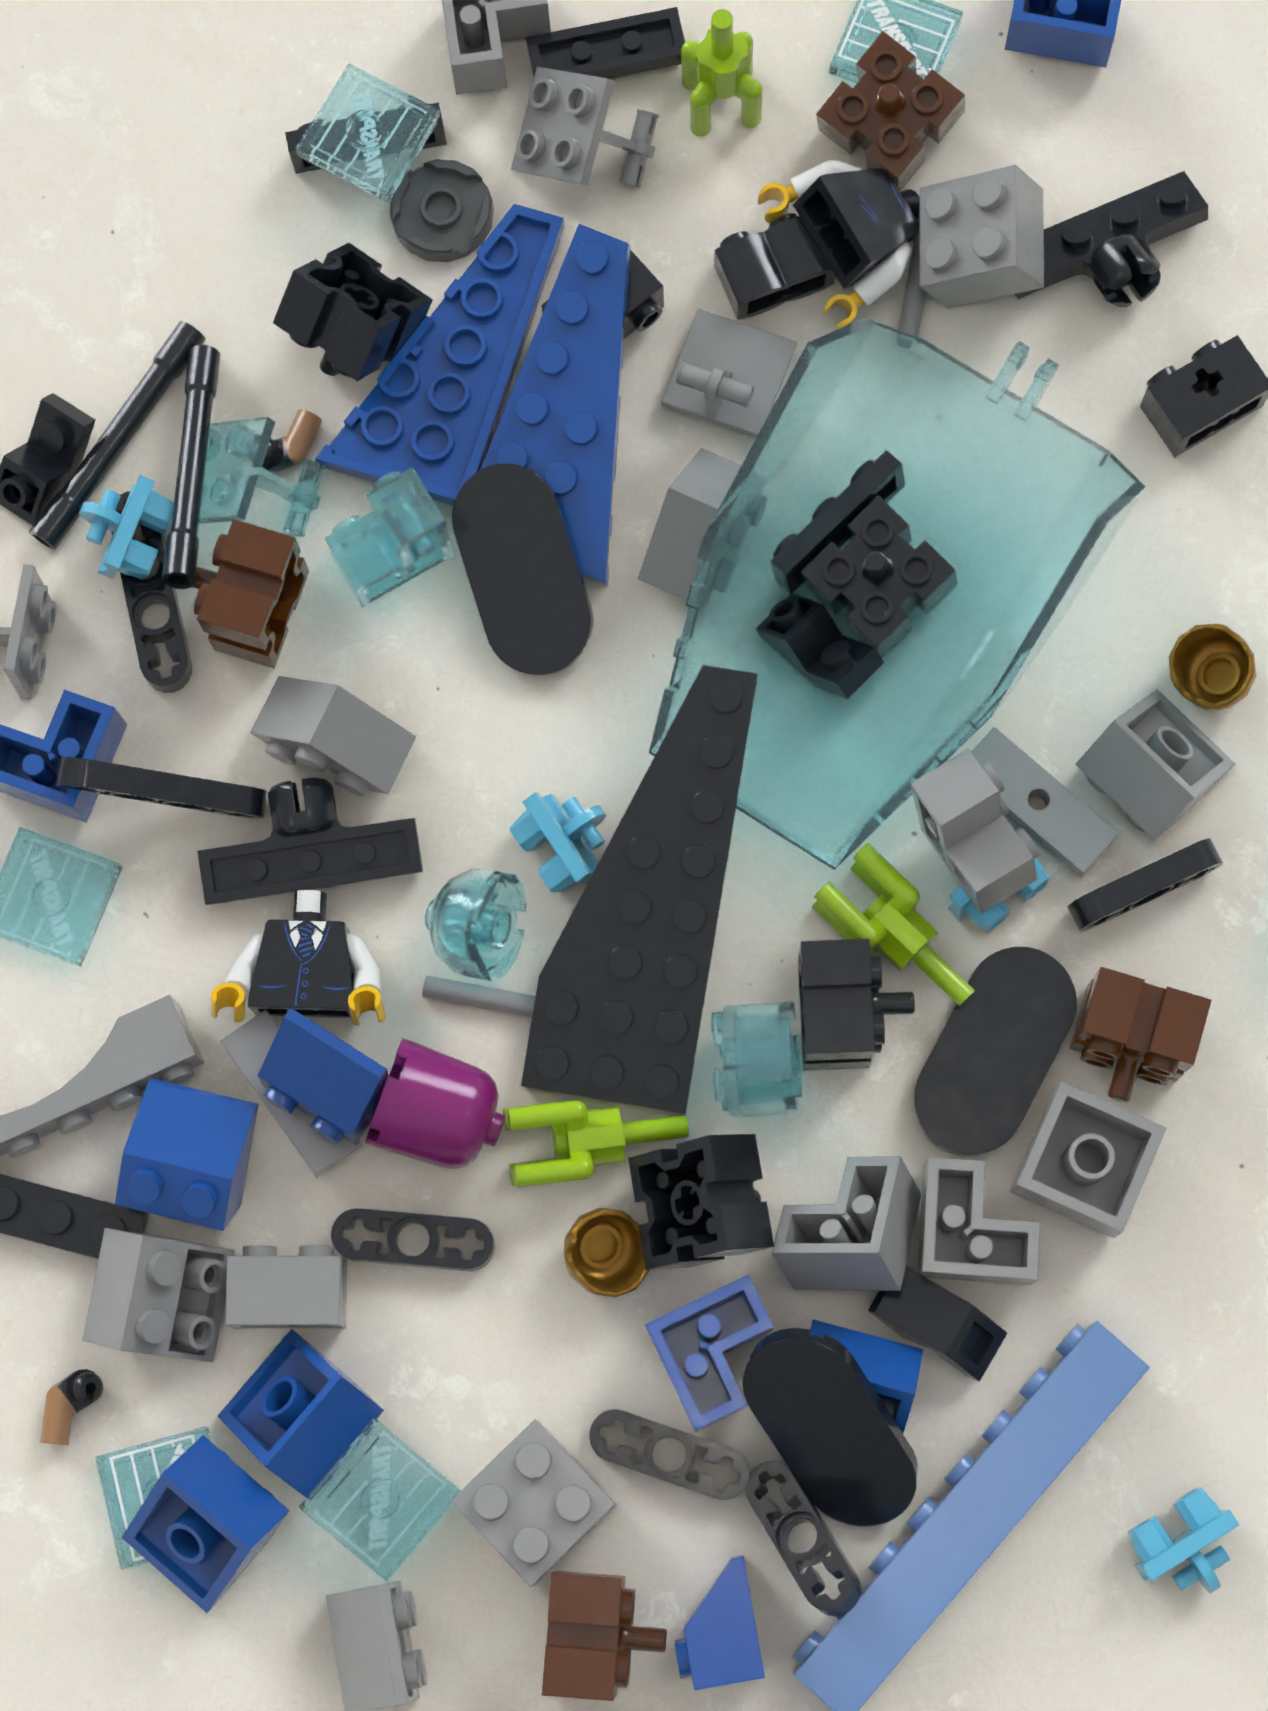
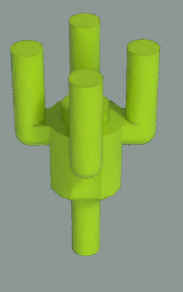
M719 9L713 13L711 29H708L707 35L702 42L698 43L694 40H689L681 48L682 84L686 89L693 90L690 95V128L696 136H705L710 132L711 106L716 99H727L733 96L740 98L741 121L748 128L757 127L762 120L763 88L761 83L752 77L753 38L747 32L733 33V16L731 12L725 9Z
M866 843L853 857L856 862L850 869L878 898L862 913L829 881L815 894L814 898L817 901L813 904L812 908L845 940L869 939L870 955L878 950L900 972L913 961L960 1007L975 990L928 946L937 936L938 932L916 911V905L920 899L918 890L874 847Z
M572 1100L503 1108V1114L506 1115L504 1120L505 1130L516 1131L552 1126L553 1148L556 1158L509 1164L511 1185L517 1188L585 1180L592 1176L594 1166L624 1162L625 1145L689 1137L686 1115L622 1123L618 1106L587 1110L583 1102Z

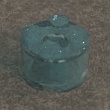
M793 1001L725 1005L723 1012L712 1013L711 1032L713 1045L719 1046L720 1055L723 1060V1067L714 1068L713 1070L714 1095L716 1102H721L722 1110L729 1111L732 1118L800 1114L801 1106L795 1097H802V1065L799 1035H791L790 1020H797Z

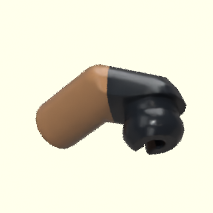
M299 409L287 436L275 440L270 437L264 438L261 436L253 441L249 450L251 459L256 462L259 469L270 473L302 463L309 453L322 419L310 411Z
M88 1369L77 1370L49 1389L46 1395L40 1443L69 1445L72 1416L96 1402L102 1396L104 1390L103 1382L97 1374Z

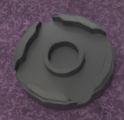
M435 159L423 163L424 167L417 168L413 172L411 170L400 178L391 194L389 212L396 237L410 253L424 260L434 262H451L464 258L480 247L492 228L494 212L492 197L482 177L473 168L456 160Z

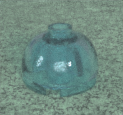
M470 869L449 879L440 889L435 899L429 903L425 914V925L429 930L431 944L438 958L453 972L467 977L492 981L490 977L501 979L505 976L516 961L525 930L517 929L514 931L517 911L526 912V897L523 884L515 874L488 869Z

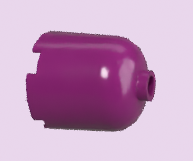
M402 1037L365 1143L442 1168L458 1169L466 1167L477 1158L484 1144L495 1147L506 1115L496 1112L499 1097L496 1083L489 1073L479 1067Z

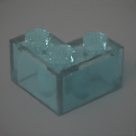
M413 467L403 473L400 471L390 472L378 479L372 487L373 490L366 493L371 512L361 518L355 515L342 520L333 528L332 534L325 537L331 556L362 607L454 556L446 521Z

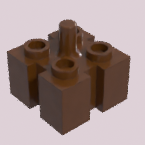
M882 31L856 63L858 83L854 88H851L842 81L818 110L816 117L819 131L850 155L860 145L866 150L867 168H882L887 171L898 190L901 191L925 162V145L923 143L928 136L939 144L965 112V94L933 69L922 79L916 73V56Z
M236 519L232 520L228 534H221L218 537L212 556V564L219 566L218 572L197 567L195 584L192 586L199 589L195 600L194 614L198 615L197 621L203 631L209 633L208 640L214 651L275 669L289 630L287 624L292 610L297 608L309 574L304 558L299 557L301 550L295 537Z
M1100 967L1094 979L1090 981L1086 988L1069 1049L1081 1052L1080 1060L1101 1068L1112 1069L1116 1060L1117 1063L1108 1096L1120 1102H1129L1136 1077L1149 1083L1167 1085L1168 1079L1177 1081L1183 1076L1184 1071L1187 1072L1194 1065L1212 1000L1168 986L1164 989L1145 983V979Z
M567 1571L551 1573L542 1696L614 1701L617 1695V1687L627 1688V1685H629L631 1650L661 1653L666 1651V1629L632 1626L636 1589L625 1588L626 1576Z

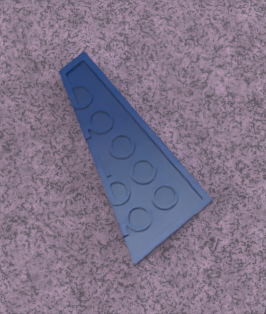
M513 204L477 250V257L459 280L455 278L444 292L445 298L430 317L426 316L379 375L377 385L359 408L355 406L344 420L345 426L330 445L325 444L314 458L317 466L452 506L454 505L459 490L473 474L481 469L565 227L563 217Z
M578 224L481 469L495 464H516L532 470L552 487L559 501L581 574L608 584L609 542L612 535L613 516H611L613 483L616 475L621 399L619 396L620 377L624 354V317L627 309L631 247L627 242Z

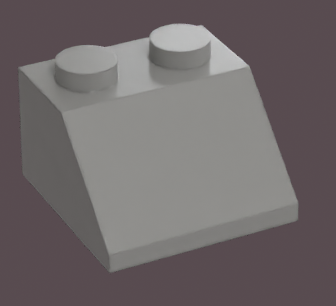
M1156 689L1116 718L1076 762V765L1086 774L1087 780L1097 791L1107 794L1126 813L1127 819L1135 828L1146 832L1155 841L1182 818L1232 769L1235 763Z

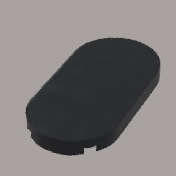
M495 464L483 468L473 474L459 490L453 505L452 525L488 642L501 661L519 672L532 675L557 673L575 663L583 653L588 639H590L594 624L592 606L559 501L552 487L528 468L516 464Z
M1010 947L991 954L978 965L968 981V984L975 992L960 1007L956 1004L917 1079L913 1096L916 1116L920 1121L919 1124L926 1136L935 1145L949 1153L960 1156L988 1153L1006 1144L1021 1125L1072 1026L1077 1008L1074 984L1065 968L1056 959L1043 951L1029 947Z
M787 1328L763 1338L751 1353L744 1371V1396L751 1411L814 1505L830 1518L854 1526L880 1525L901 1515L908 1508L915 1495L918 1470L917 1458L909 1442L850 1351L838 1340L826 1334L824 1339L817 1335H810L809 1329Z

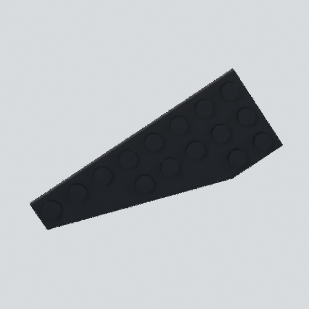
M707 665L701 667L539 975L521 1086L686 1113L758 680L757 673Z

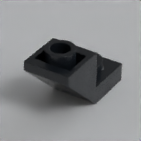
M54 393L42 398L28 442L5 454L2 458L0 465V505L31 525H34L52 498L62 491L82 463L96 419Z
M794 593L778 602L771 609L769 616L756 628L759 636L814 686L845 699H848L884 663L875 647L842 635L823 604Z
M907 1266L904 1272L901 1291H879L868 1309L871 1314L902 1338L930 1348L964 1376L979 1382L1007 1335L1005 1330L974 1305Z

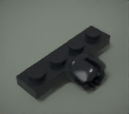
M1182 171L1044 229V288L1075 275L1084 274L1093 280L1104 299L1117 307H1130L1132 305V301L1122 289L1127 285L1135 297L1142 302L1155 291L1161 279L1159 271L1161 265L1148 246L1151 243L1208 220V204L1185 171ZM1044 288L1017 293L1015 296L1017 299H1020Z
M316 777L302 779L306 811H301L296 783L291 781L278 783L272 786L268 792L273 828L269 838L258 842L197 851L205 905L422 873L424 870L416 818L350 828L343 827L337 818L333 786L327 780Z

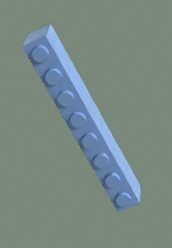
M1098 1321L1090 1324L1086 1330L1078 1323L1070 1330L1056 1347V1350L1063 1357L1049 1373L1040 1366L1018 1392L1026 1400L1012 1416L1005 1410H1002L982 1433L981 1436L989 1443L973 1460L966 1453L949 1471L944 1480L951 1487L937 1504L928 1497L906 1522L913 1529V1532L898 1548L890 1541L872 1561L868 1568L876 1575L860 1592L859 1600L854 1608L846 1614L835 1616L838 1619L823 1637L814 1630L792 1655L800 1663L792 1672L794 1676L831 1710L859 1711L1149 1370L1150 1366Z

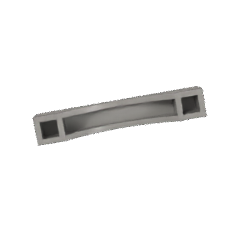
M169 994L119 1017L107 1040L87 1066L62 1088L33 1105L0 1115V1156L8 1153L10 1158L24 1155L41 1145L39 1138L58 1129L61 1134H68L89 1125L92 1122L90 1115L111 1106L112 1111H118L142 1100V1091L145 1090L151 1078L180 1084L193 1077L194 1071L192 1068L205 1062L179 1003Z

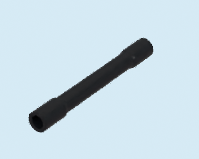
M180 321L154 356L151 367L62 491L52 498L29 530L30 535L37 541L54 551L57 549L80 517L79 512L82 504L91 497L171 383L187 367L189 350L193 346L203 345L206 338L201 332L184 321Z
M208 345L193 346L189 350L184 389L186 404L171 530L166 540L162 574L163 583L175 589L191 588L195 584L199 550V517L212 403L217 392L221 356L217 349Z

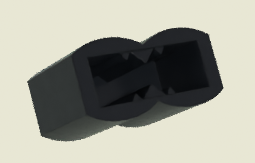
M795 213L785 214L776 218L764 232L749 234L747 231H740L731 234L714 251V268L737 320L762 314L784 302L804 298L834 284V272L800 216H797Z

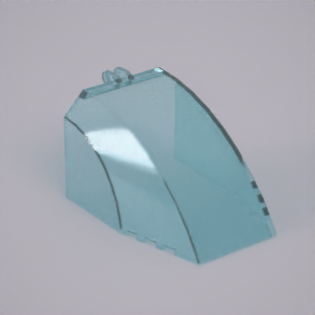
M866 318L808 342L702 538L697 557L701 560L696 580L690 585L685 605L689 608L682 636L677 638L673 653V657H676L670 684L664 689L649 754L655 757L703 665L757 673L758 680L736 809L833 870L913 794L912 782L944 764L997 711L1035 660L1080 593L1146 487L1108 449L1036 407L1054 377L1059 364L1049 358L1045 363L1041 364L1023 398L1008 390L1018 370L1022 368L1028 358L1030 347L1020 341L1010 352L994 381L922 338ZM887 450L902 463L905 486L887 504L909 524L912 538L909 544L916 549L924 540L928 542L956 570L957 585L928 614L918 606L908 614L911 631L882 658L884 663L848 699H845L814 686L763 640L756 631V628L769 616L771 609L778 602L790 595L776 582L770 561L773 559L777 546L788 535L792 533L798 535L812 521L815 510L824 500L832 496L837 498L850 485L853 474L863 463L868 460L875 461ZM849 539V540L840 548V550H842V549L851 541V539ZM804 583L794 592L796 595L823 604ZM824 605L842 635L862 642L850 630L847 616L851 612L846 607H843L834 615Z

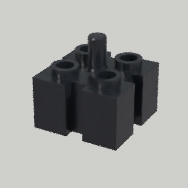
M347 243L327 253L323 263L315 259L293 270L273 324L288 333L290 338L302 347L316 348L319 346L324 349L325 353L320 362V369L323 373L329 376H336L340 373L358 382L378 370L382 362L386 360L390 362L426 317L433 299L401 277L394 280L390 279L380 272L382 264L351 243Z
M878 495L847 525L851 541L842 550L831 541L801 571L805 586L834 615L843 607H846L851 612L847 616L850 630L863 643L875 647L881 658H883L911 631L908 614L916 606L928 614L957 585L956 570L928 542L924 540L916 549L909 544L912 541L909 524Z
M869 939L801 941L798 957L803 1071L869 1068L874 1053H881L882 1044L885 1043L884 1015L913 1014L915 1011L914 993H879V988H882L880 954L870 955Z
M755 1134L707 1135L676 1144L677 1149H658L628 1158L635 1203H646L649 1223L639 1225L646 1270L695 1267L725 1259L724 1256L743 1255L774 1247L767 1201L761 1202L759 1192L753 1187L754 1181L763 1179Z

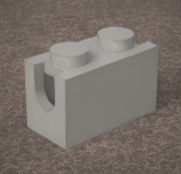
M243 1246V1256H227L225 1325L232 1328H346L347 1260L342 1259V1256H333L332 1246H299V1256H277V1247Z

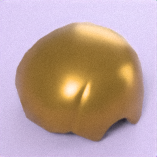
M1222 624L1195 625L1178 637L1169 655L1170 678L1174 687L1192 704L1207 711L1210 709L1216 711L1228 709L1237 704L1248 695L1257 676L1254 653L1247 642L1229 627Z
M597 1208L580 1215L564 1240L563 1252L570 1276L586 1291L596 1295L619 1297L636 1290L650 1271L645 1268L639 1230L640 1224L623 1210Z

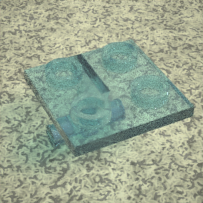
M269 417L210 423L199 524L230 522L233 519L245 520L254 489L256 488L291 503L283 531L295 537H304L311 510L318 508L321 499L317 494V490L325 466L320 465L316 461L304 460L298 484L295 486L262 467L276 421Z

